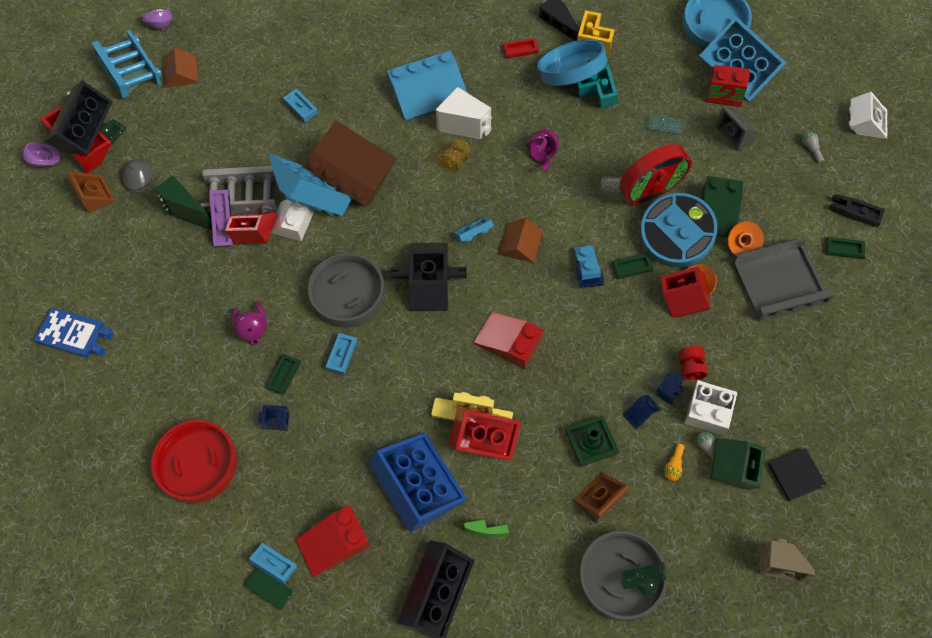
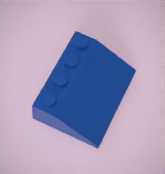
M426 433L376 451L368 463L410 533L426 526L467 500Z

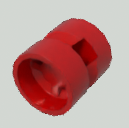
M689 346L679 351L680 363L682 364L681 373L684 380H702L708 376L707 364L704 363L706 357L703 347Z

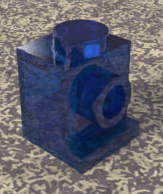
M670 370L657 388L655 395L672 405L684 388L681 386L685 380L684 377Z
M263 405L262 412L258 414V423L266 430L287 431L290 411L287 406ZM277 417V421H271V419Z

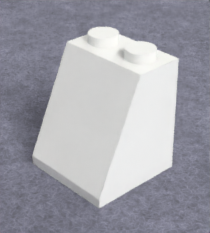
M459 87L436 109L437 130L440 132L481 139L484 135L487 136L492 129L491 107Z

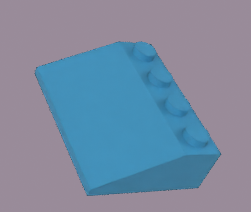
M737 16L699 55L711 68L714 65L751 69L744 96L749 102L787 63Z
M451 50L387 70L388 83L405 121L435 112L457 87L467 92Z
M271 153L269 154L279 190L285 194L287 200L293 203L298 201L305 207L310 205L318 211L324 210L332 216L335 214L343 216L352 200L350 196L311 173L303 165Z

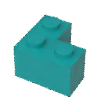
M609 64L597 74L576 82L580 98L597 94L600 108L617 104L618 94Z

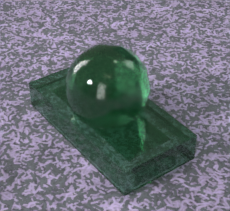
M111 119L109 123H103L100 131L111 141L112 145L127 130L126 126L114 119Z
M659 562L623 571L621 579L623 589L637 587L641 594L645 596L653 595L658 588V582L666 580V566L664 562Z

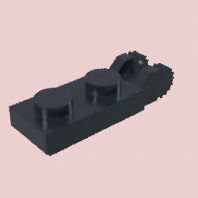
M838 194L832 196V201L835 203L829 205L828 209L830 211L875 227H879L885 211L883 208L852 197L848 198Z

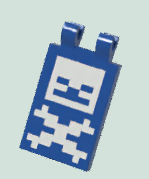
M51 308L34 341L88 358L90 353L103 357L106 350L102 349V345L96 344L98 337L111 340L114 333L110 332V328L104 327L105 324L101 321Z

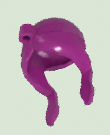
M549 129L538 130L525 144L527 148H530L532 158L544 164L542 172L549 168L552 161L548 157L550 158L555 155L559 147L557 135Z
M259 301L255 303L258 312L250 311L238 316V309H232L231 324L234 332L240 339L250 341L252 345L259 344V338L265 333L267 327L266 312L261 307L262 304Z

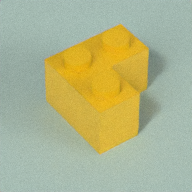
M585 10L577 41L586 39L601 41L605 46L607 56H609L614 29L599 27L601 13Z

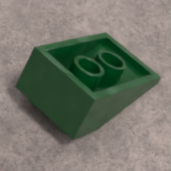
M173 175L155 187L158 193L156 197L168 215L171 213L175 218L212 230V223L204 208Z
M706 176L701 199L710 206L715 214L717 235L728 237L730 230L738 224L743 181Z

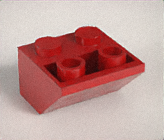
M251 212L230 216L225 232L235 244H265L270 237L277 213Z
M699 267L661 276L663 294L673 318L711 309L706 276Z

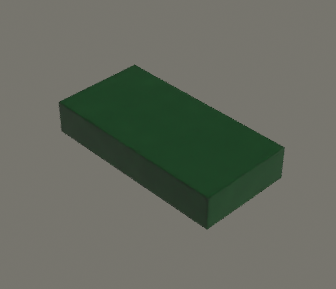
M827 237L826 255L864 260L865 241Z
M648 253L612 261L617 280L653 271Z
M283 354L266 385V389L284 396L301 364V360Z
M258 568L245 586L280 610H282L294 592Z

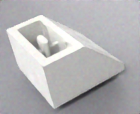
M698 380L684 424L724 436L730 426L737 392Z

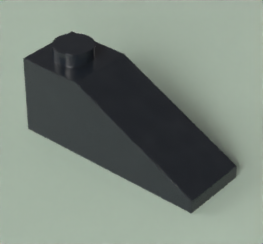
M561 0L545 1L539 7V18L572 40L577 41L580 29L565 3Z

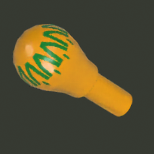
M682 444L676 445L673 457L664 467V476L670 481H677L682 476L681 457L685 447Z

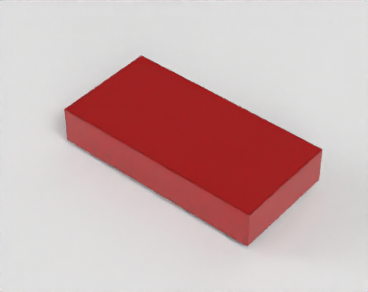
M535 38L503 43L506 59L539 53Z

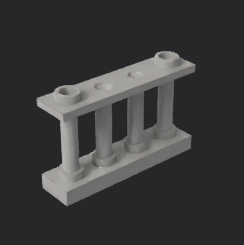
M272 166L203 170V177L206 184L210 185V191L217 190L219 184H228L231 213L277 211L274 199H270L271 182L276 181ZM263 181V200H252L253 183ZM245 182V201H234L235 184ZM210 194L209 203H201L208 216H211Z

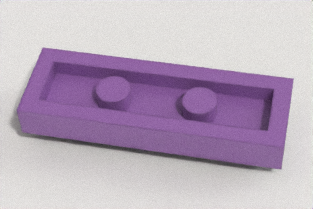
M209 191L214 246L234 245L232 239L225 232L231 216L230 191Z

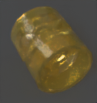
M454 138L439 160L444 167L457 172L462 167L463 161H466L472 153L471 147L464 140Z

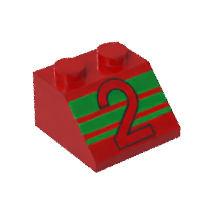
M714 65L706 102L741 107L751 69Z

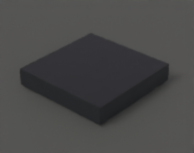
M806 448L768 464L788 501H792L827 485Z

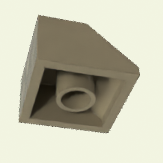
M775 538L760 550L759 574L798 582H804L815 575L814 568L796 546L787 543L784 539Z

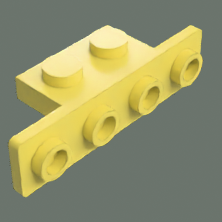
M465 392L454 393L453 401L435 398L431 413L432 417L454 421L457 407L461 405L509 418L513 417V412L494 409V400L489 397L471 396Z

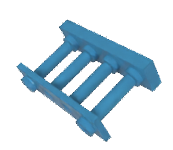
M127 30L129 40L106 48L105 46L102 47L98 41L92 42L95 56L122 98L129 97L127 89L130 86L151 78L159 86L161 85L160 77H162L159 68L154 67L140 46L138 37L134 36L130 30ZM132 46L134 48V51L115 58L108 57V54ZM136 57L141 59L140 62L124 68H115L116 64ZM146 67L149 72L131 79H122L123 75Z

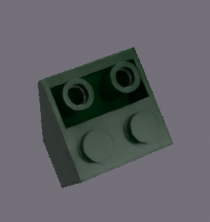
M716 439L710 478L745 490L760 488L766 447L749 441Z

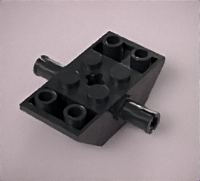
M411 243L408 268L391 267V279H408L410 311H448V280L450 278L467 279V266L450 267L448 265V243Z

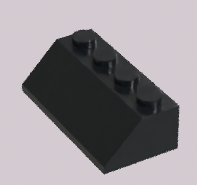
M80 81L72 87L46 142L61 152L87 156L113 101L85 81Z
M429 541L397 623L429 638H446L475 560L447 543Z

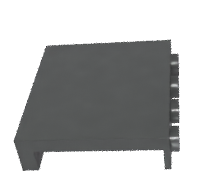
M806 237L801 239L793 238L789 242H778L770 247H759L754 251H743L736 255L733 266L758 321L826 304L835 296L832 288L825 289L804 246L807 241Z

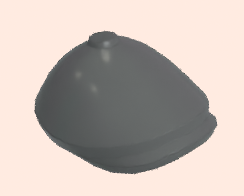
M141 159L127 162L121 173L125 189L135 193L146 190L150 185L153 174L151 165Z

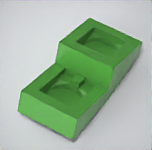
M485 520L464 523L465 532L485 538L509 537L508 525L486 528Z

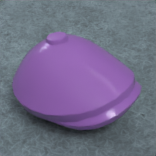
M156 9L140 15V18L155 29L165 30L171 23L173 15L169 9Z
M30 142L23 149L24 160L34 167L55 165L61 160L59 151L51 145Z

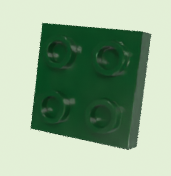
M603 415L565 429L580 467L619 453Z

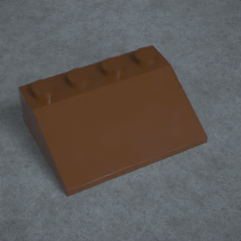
M334 121L312 151L304 168L359 203L367 206L372 203L397 158L338 121Z

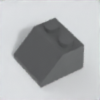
M726 105L722 107L715 128L737 151L754 142L758 133L755 127L750 125L735 108Z

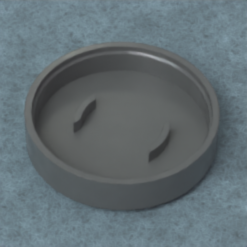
M341 253L325 259L314 269L308 283V295L314 311L322 320L338 327H353L367 322L378 313L384 302L385 285L382 273L373 261L359 254Z
M629 531L606 533L594 540L583 555L579 567V584L582 594L597 613L608 619L619 622L641 619L658 606L666 592L668 574L665 561L659 550L648 539L639 534Z

